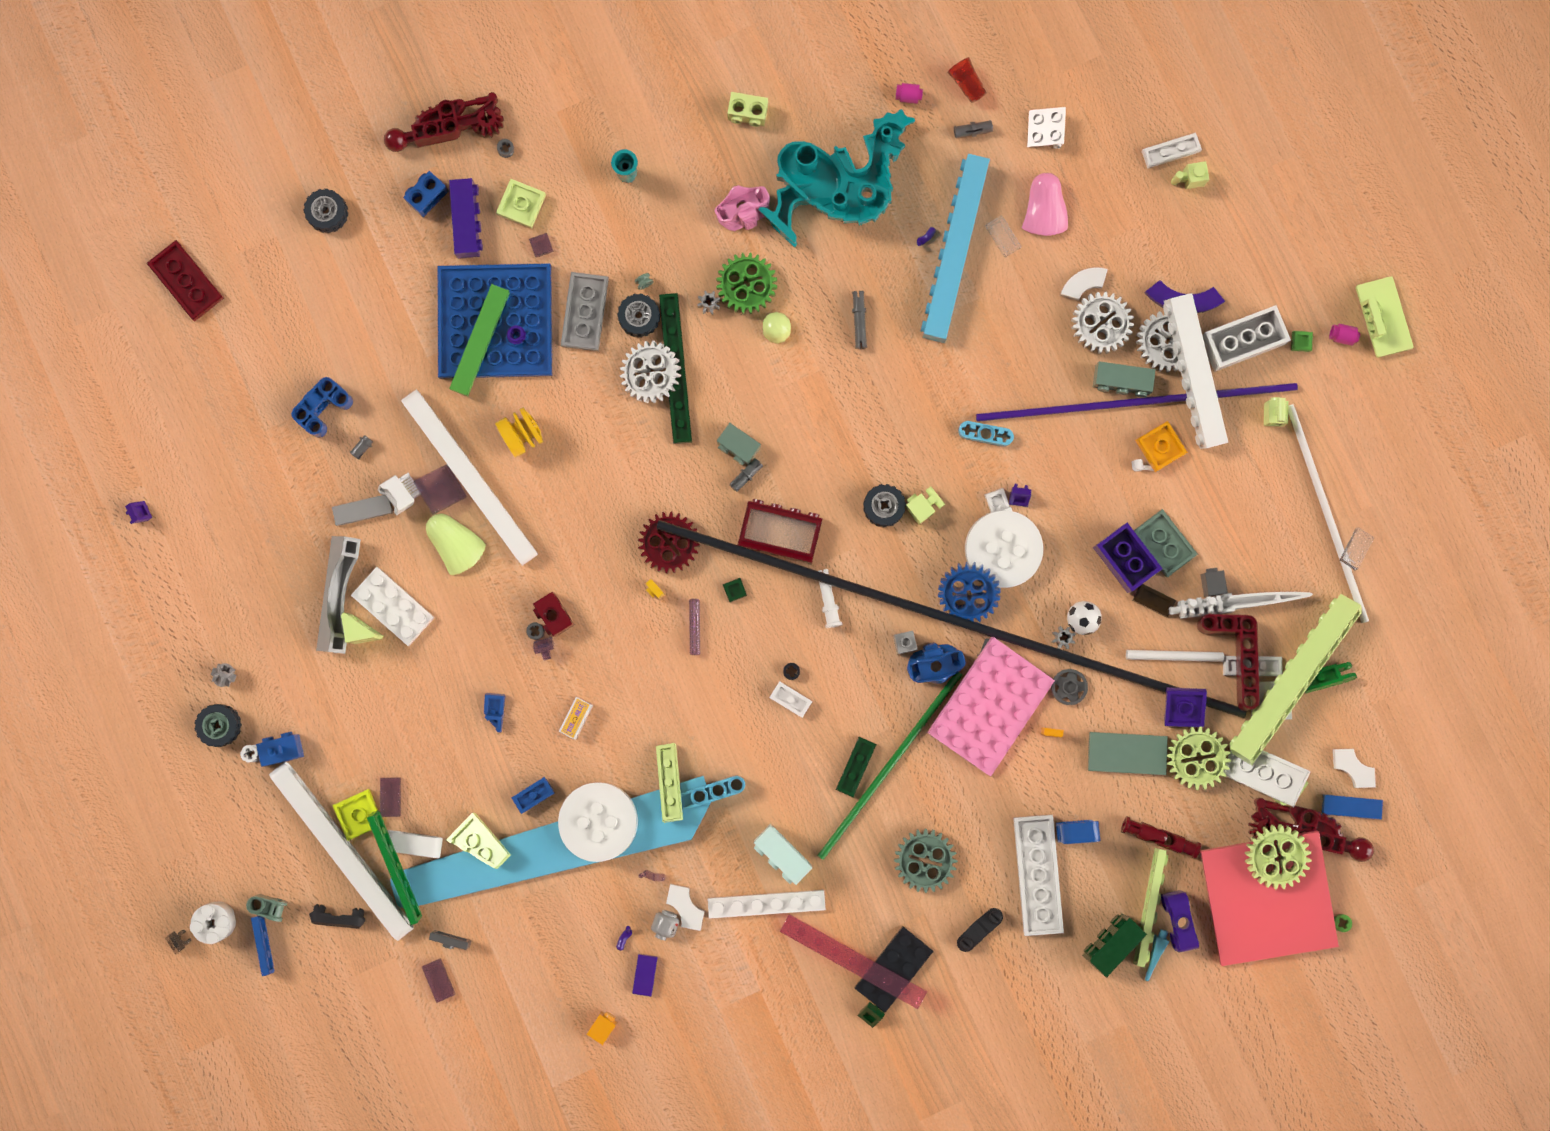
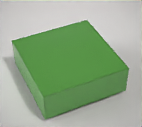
M1293 331L1291 351L1311 352L1313 332Z

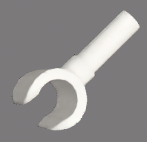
M1142 459L1131 462L1134 471H1154L1151 466L1143 465Z

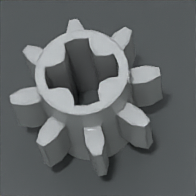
M704 291L705 295L703 297L698 296L702 303L697 304L698 308L703 307V314L710 312L713 315V310L720 309L719 305L716 304L720 302V298L714 297V291L711 294ZM706 300H710L712 305L708 306Z
M1060 626L1058 627V633L1052 632L1055 639L1051 642H1056L1058 649L1064 645L1067 650L1069 649V643L1075 644L1072 636H1075L1076 633L1071 634L1069 632L1070 627L1063 630ZM1062 634L1068 637L1065 641H1060L1059 637Z
M226 663L218 664L217 668L212 669V682L220 687H229L230 683L236 679L237 675L234 674L236 669H233L231 665Z

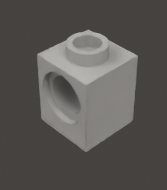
M913 631L893 635L897 654L918 650Z

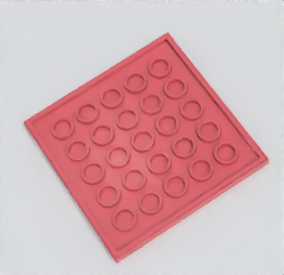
M1319 831L1298 834V836L1302 835L1305 838L1303 842L1309 844L1305 849L1310 850L1311 854L1306 857L1312 861L1306 863L1310 869H1303L1302 871L1306 876L1299 875V883L1293 880V887L1286 883L1285 889L1280 884L1277 889H1274L1272 884L1267 888L1265 881L1260 884L1257 881L1258 878L1254 879L1252 877L1253 872L1247 869L1251 864L1245 862L1250 857L1245 852L1251 850L1246 845H1253L1254 842L1200 850L1221 966L1339 947ZM1274 840V846L1276 847V851H1277V840ZM1290 841L1282 845L1283 850L1290 847ZM1265 845L1262 852L1267 853L1270 851L1271 846ZM1277 851L1278 856L1275 859L1279 862L1278 857L1282 855ZM1288 861L1285 868L1290 869L1293 866V861ZM1269 864L1266 867V872L1272 871L1274 865ZM1281 866L1279 867V874L1282 873Z

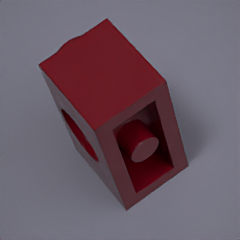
M553 591L533 603L535 607L533 612L538 619L542 618L545 625H543V628L548 635L552 634L553 637H557L575 625ZM551 610H555L557 613V617L553 621H550L547 617Z

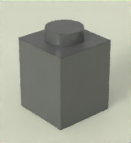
M1218 568L1206 569V573L1200 574L1204 597L1228 593L1224 570L1218 571Z

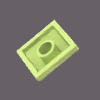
M342 613L341 618L346 643L359 644L380 640L384 637L353 614Z

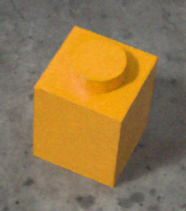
M601 1011L586 1035L603 1046L617 1024L615 1016L607 1011L605 1013Z

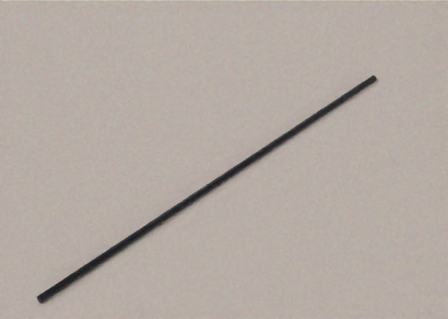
M661 520L657 524L656 529L1163 693H1166V687L1179 688ZM1210 697L1206 698L1207 707L1241 718L1246 716L1247 712L1240 710L1238 706Z

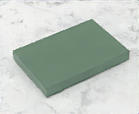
M1163 509L1134 530L1163 568L1161 572L1166 578L1198 555Z

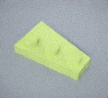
M472 813L446 839V841L458 846L463 851L472 854L495 869H498L511 856L476 813Z

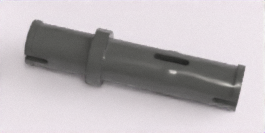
M853 291L852 313L854 314L855 349H860V343H862V349H866L864 291H859V297L857 291Z

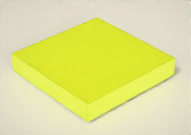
M370 789L332 805L347 841L371 831L367 817L372 812L377 811L378 808Z

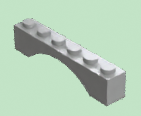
M332 536L316 651L341 654L346 652L347 643L345 642L341 615L344 612L347 583L359 556L361 539L345 536Z

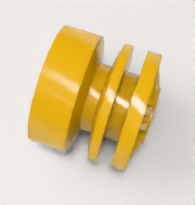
M524 407L519 409L523 416L522 418H519L517 413L513 412L515 422L511 423L505 417L495 423L500 435L515 458L526 452L525 442H528L532 448L535 447L532 438L535 437L539 444L544 442L540 428L533 416Z

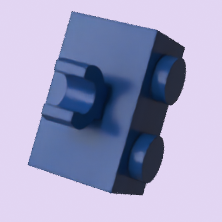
M292 732L283 733L281 738L274 739L273 736L263 738L262 743L256 744L261 767L304 757L300 735H293Z

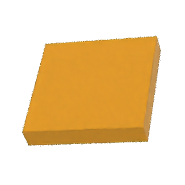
M1168 421L1135 440L1154 472L1159 471L1188 453Z

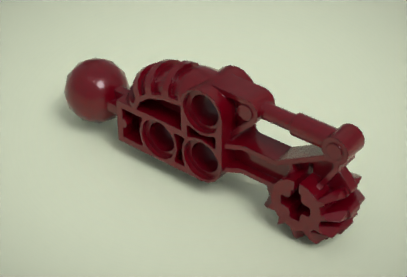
M491 92L488 96L468 101L463 99L442 100L435 107L432 108L430 106L428 110H422L420 115L415 116L416 121L411 125L412 131L404 132L399 128L387 130L384 135L385 147L392 152H400L405 149L408 143L415 142L417 148L458 139L462 131L473 128L475 133H481L484 138L487 134L492 138V133L494 132L499 135L498 129H503L504 125L502 122L504 118L501 115V110L496 105L498 103L497 95ZM483 105L475 113L462 115L468 106ZM451 109L450 113H444L445 110ZM449 127H455L454 130L447 131ZM436 130L435 134L429 135L430 131Z
M1256 798L1254 800L1256 812L1251 815L1254 823H1248V826L1253 827V829H1250L1248 833L1254 834L1253 837L1256 839L1258 838L1256 831L1261 834L1264 833L1262 825L1268 826L1269 831L1271 825L1278 829L1279 824H1281L1284 830L1289 826L1291 832L1296 830L1299 832L1298 834L1304 831H1319L1320 838L1322 836L1326 838V843L1322 846V850L1343 855V852H1347L1358 862L1368 861L1374 854L1372 843L1364 837L1347 841L1344 833L1341 832V824L1336 823L1335 818H1329L1326 813L1321 814L1320 811L1299 806L1281 805L1277 802L1264 800L1263 798ZM1266 808L1288 812L1294 824L1279 821ZM1309 812L1311 819L1306 823L1304 815Z

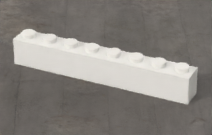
M1190 293L1165 300L1163 310L1168 317V330L1172 334L1174 341L1172 344L1173 350L1177 353L1178 357L1177 367L1182 374V387L1186 390V404L1191 410V424L1195 427L1196 443L1200 449L1228 443L1193 295Z

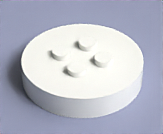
M994 511L979 518L970 528L965 541V557L971 567L976 562L977 568L982 564L984 571L990 568L989 575H996L993 581H999L997 587H1014L1030 579L1039 568L1043 557V541L1035 524L1024 515L1013 511Z
M590 783L577 788L565 799L558 817L559 833L565 846L577 857L592 862L607 861L622 854L634 840L638 827V815L633 801L622 789L609 783Z

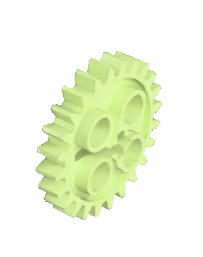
M1193 727L1190 728V733L1183 730L1184 736L1182 737L1180 734H1177L1178 741L1171 740L1174 747L1167 748L1172 751V754L1167 755L1168 758H1171L1167 765L1173 766L1169 772L1177 773L1174 779L1181 778V785L1188 782L1187 788L1194 784L1195 790H1198L1200 785L1205 790L1207 789V783L1214 787L1213 781L1215 780L1220 783L1219 776L1226 777L1223 770L1230 769L1225 765V763L1231 762L1230 759L1226 758V755H1229L1230 752L1224 751L1228 744L1221 745L1223 737L1216 739L1217 732L1210 735L1209 728L1205 732H1202V727H1199L1197 732H1195ZM1203 742H1208L1211 745L1209 752H1204L1201 749ZM1184 745H1188L1192 749L1189 756H1185L1182 753ZM1197 753L1199 756L1216 755L1214 758L1200 760V764L1198 761L1181 762L1182 759L1196 757ZM1207 761H1212L1215 764V769L1212 772L1208 771L1205 767ZM1188 764L1195 766L1196 772L1194 775H1189L1186 772Z
M1279 824L1278 829L1271 825L1269 831L1263 827V834L1256 831L1258 838H1250L1254 843L1253 845L1247 844L1246 846L1251 850L1245 852L1250 857L1245 862L1251 864L1247 869L1253 872L1252 877L1254 879L1258 878L1257 881L1260 884L1265 881L1267 888L1272 884L1274 889H1277L1279 884L1285 889L1286 883L1293 887V880L1299 883L1300 879L1298 876H1306L1302 871L1303 869L1309 870L1310 868L1306 863L1312 861L1306 857L1311 854V851L1305 849L1309 846L1307 842H1303L1305 838L1302 835L1298 836L1299 832L1296 830L1291 832L1289 826L1284 830L1281 824ZM1274 840H1277V851L1282 855L1278 857L1279 862L1275 859L1278 854L1274 846ZM1290 841V847L1283 850L1282 845ZM1265 845H1270V851H1268L1267 853H1263V847ZM1293 861V866L1290 869H1286V863ZM1269 864H1273V870L1266 872V867ZM1280 866H1281V868H1282V873H1281V874H1279V867H1280Z

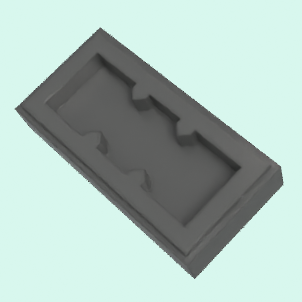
M437 930L431 932L429 940L442 943L443 947L448 949L457 947L467 950L471 945L470 939Z

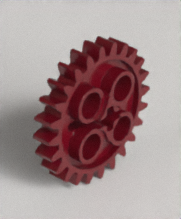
M662 512V518L655 514V521L649 518L650 525L643 524L646 531L639 532L644 537L638 539V542L643 543L638 549L644 550L641 557L647 556L646 564L652 562L651 569L658 566V572L664 568L666 574H668L669 569H672L675 574L676 568L683 571L682 565L690 566L688 560L695 561L692 554L699 553L695 550V547H700L699 543L686 539L688 545L686 548L681 549L677 546V543L685 538L662 531L669 540L673 539L672 544L681 553L680 556H677L669 545L665 547L666 542L657 532L658 529H656L658 521L661 520L697 532V528L691 529L693 522L686 523L687 517L681 520L680 513L674 517L673 512H670L669 517H666V514ZM659 537L661 539L660 544L656 547L652 546L650 543L651 539ZM667 551L673 553V558L670 561L663 560V554Z

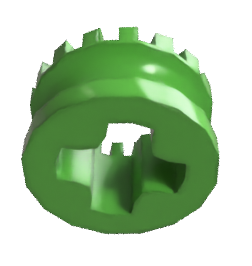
M1339 914L1334 917L1337 931L1348 932L1351 929L1352 920L1349 916ZM1340 918L1342 920H1347V923H1345V928L1338 926V924L1340 923Z

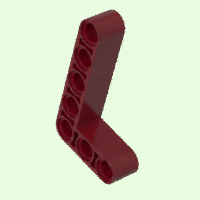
M1206 614L1197 622L1199 632L1211 635H1235L1237 705L1242 711H1251L1259 705L1260 701L1257 620L1251 615ZM1204 620L1210 621L1212 625L1210 629L1204 626ZM1224 620L1230 623V629L1224 627ZM1243 621L1250 624L1249 630L1243 627ZM1243 640L1249 641L1250 649L1244 647ZM1244 659H1248L1251 662L1250 668L1244 665ZM1245 678L1251 681V687H1247L1244 684ZM1245 697L1251 699V707L1245 704Z

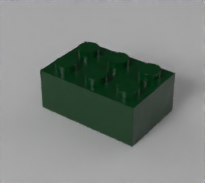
M1123 913L1121 915L1117 914L1111 920V925L1108 929H1103L1097 935L1098 939L1094 944L1090 943L1084 949L1085 953L1082 955L1106 978L1147 935L1130 917Z

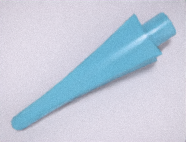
M1161 929L1159 935L1154 934L1151 957L1145 976L1146 981L1150 980L1157 962L1169 943L1166 938L1168 934L1166 930Z

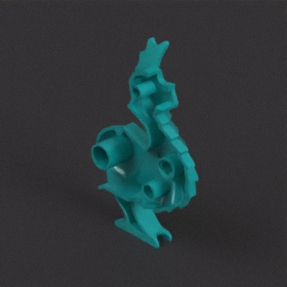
M900 109L895 114L887 112L884 117L874 119L873 133L863 136L869 161L861 169L855 168L846 147L838 148L835 146L834 153L830 156L824 150L809 142L795 141L786 144L778 154L779 173L776 174L777 181L784 182L786 187L777 190L778 205L774 212L765 207H760L758 210L770 221L771 226L794 248L797 246V237L792 230V215L794 209L800 205H812L817 208V211L828 215V219L843 221L844 223H858L860 226L870 221L876 222L881 213H885L888 204H892L891 192L893 191V186L890 182V159L893 162L897 161L901 150L905 148V144L899 140V136L905 132L907 125L915 122V118L907 117L904 111ZM864 192H870L872 196L870 198H865L862 196V194Z

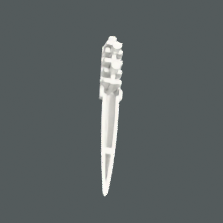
M1265 592L1240 595L1228 593L1215 597L1209 596L1205 599H1201V597L1197 599L1190 598L1186 601H1179L1176 607H1169L1170 615L1179 614L1180 619L1205 616L1206 614L1232 613L1236 609L1292 601L1310 597L1313 594L1310 592Z

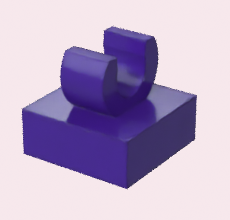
M1015 483L1009 497V505L1028 507L1032 489H1028V485H1025L1024 488H1018V484Z
M145 501L133 502L125 506L127 509L126 515H129L131 518L130 524L149 521L152 518Z

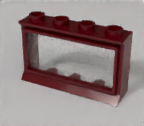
M753 499L747 503L737 545L757 552L770 553L773 556H783L794 561L808 562V564L812 565L823 518H819L820 515L809 512L806 515L796 508L785 510L782 509V505L771 503V506L764 505V501Z

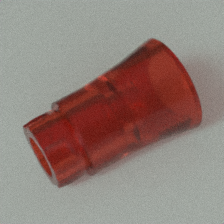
M970 57L961 60L948 70L947 73L954 79L971 103L978 101L986 95V91L972 65Z

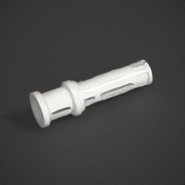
M824 569L823 573L829 574V570ZM819 582L824 603L822 612L825 613L827 622L825 627L834 628L843 625L839 620V606L835 604L831 585Z

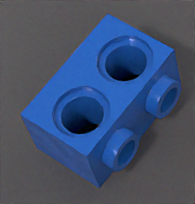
M428 171L419 177L414 187L407 189L403 198L424 218L449 190L432 172ZM435 183L433 189H427L429 184ZM417 197H422L421 202L414 203Z

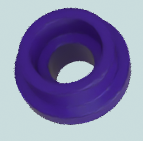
M514 325L507 331V339L512 344H521L526 338V332L521 326ZM519 332L520 336L518 338H514V333Z

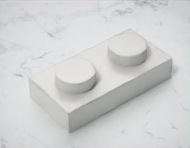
M780 681L769 697L803 718L812 703L811 700Z

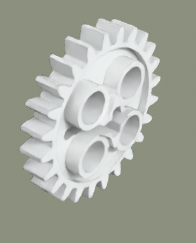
M1097 292L1095 298L1090 294L1088 300L1083 298L1082 304L1078 303L1076 306L1078 310L1073 312L1076 317L1072 318L1071 322L1076 324L1072 326V329L1077 330L1074 337L1080 336L1081 338L1078 343L1084 341V348L1091 346V352L1097 348L1098 354L1103 349L1107 354L1110 352V347L1113 351H1116L1117 345L1122 347L1124 345L1123 341L1127 342L1129 340L1126 335L1132 334V331L1128 329L1134 326L1133 323L1129 322L1134 318V316H1128L1131 309L1124 308L1127 302L1121 304V297L1115 300L1114 293L1108 297L1107 292H1104L1101 297L1100 293ZM1105 306L1108 309V313H1102L1099 307ZM1112 312L1116 313L1105 324H1102L1095 332H1093L1092 334L1089 332L1091 329L1096 327L1100 321H1103L1105 318H1107ZM1085 318H1091L1093 325L1086 324ZM1112 320L1118 321L1120 327L1115 328L1112 325ZM1103 332L1106 339H1099L1097 333Z
M1159 311L1157 317L1152 314L1150 320L1146 319L1144 321L1146 326H1140L1139 329L1142 332H1139L1137 336L1141 339L1137 340L1136 344L1141 345V347L1137 351H1143L1140 358H1147L1145 364L1153 363L1152 369L1159 366V372H1161L1165 367L1168 373L1171 367L1174 371L1178 370L1177 353L1173 350L1172 344L1174 341L1172 334L1163 329V325H1168L1169 323L1168 317L1165 313L1163 316L1161 311ZM1150 338L1157 339L1158 345L1151 344ZM1166 339L1170 340L1168 344L1165 343ZM1164 351H1169L1172 354V358H1166Z
M645 341L644 347L638 343L637 350L631 348L632 354L626 353L628 360H622L626 365L625 367H620V370L624 371V374H621L620 377L625 379L621 384L627 386L625 391L631 392L630 396L633 398L637 396V400L640 402L644 400L645 403H649V400H651V402L656 403V398L663 401V395L670 396L669 389L675 391L672 385L679 384L675 380L676 377H681L680 374L676 373L681 367L675 365L679 362V359L673 358L675 353L669 352L670 348L664 347L662 343L657 345L655 341H652L650 346ZM661 357V363L656 366V359ZM643 360V366L638 369V362ZM660 376H663V382L661 384H658V378ZM645 379V385L640 387V381Z

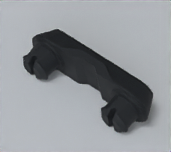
M319 904L314 905L313 912L309 913L311 923L315 925L359 929L366 921L363 917L365 911L361 908L359 910L354 908L352 915L332 916L330 913H325L326 907L321 904L319 906Z
M991 908L978 918L958 938V948L963 952L971 951L1002 922L1003 913L1001 910Z

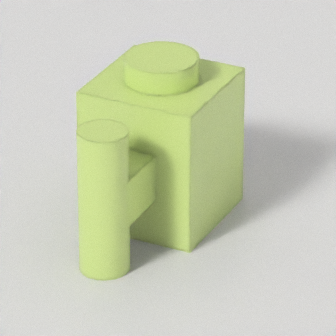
M1206 161L1187 164L1183 171H1178L1175 174L1171 184L1177 185L1180 182H1184L1185 189L1204 187L1210 180Z
M1273 397L1264 403V426L1283 427L1288 424L1289 401H1286V398Z
M932 487L926 490V493L930 496L926 499L921 493L918 496L914 494L906 500L908 504H906L905 508L918 525L935 513L931 505L935 503L939 509L945 505Z

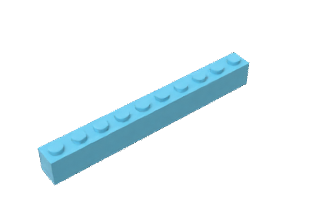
M968 154L966 160L962 159L960 170L963 171L962 177L957 179L955 188L959 190L958 194L953 196L951 206H954L953 213L949 212L947 224H950L949 231L945 230L942 242L946 243L944 249H940L938 260H941L940 267L936 266L934 278H937L936 284H932L929 293L933 297L931 303L927 302L925 314H928L927 321L923 320L920 332H924L923 338L941 343L946 341L990 161L989 158Z

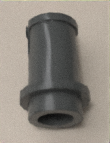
M366 435L360 437V441L350 451L358 460H360L369 447H372L373 441Z

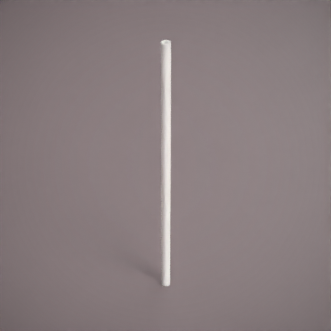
M1294 404L1289 405L1288 414L1353 600L1362 607V613L1359 616L1361 623L1368 622L1369 619L1297 412Z

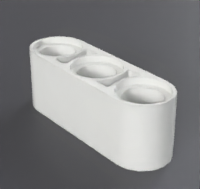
M387 830L397 853L440 858L443 838Z

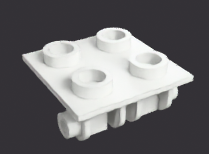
M1066 107L1029 111L1027 147L1053 145V148H1061V145L1064 144Z

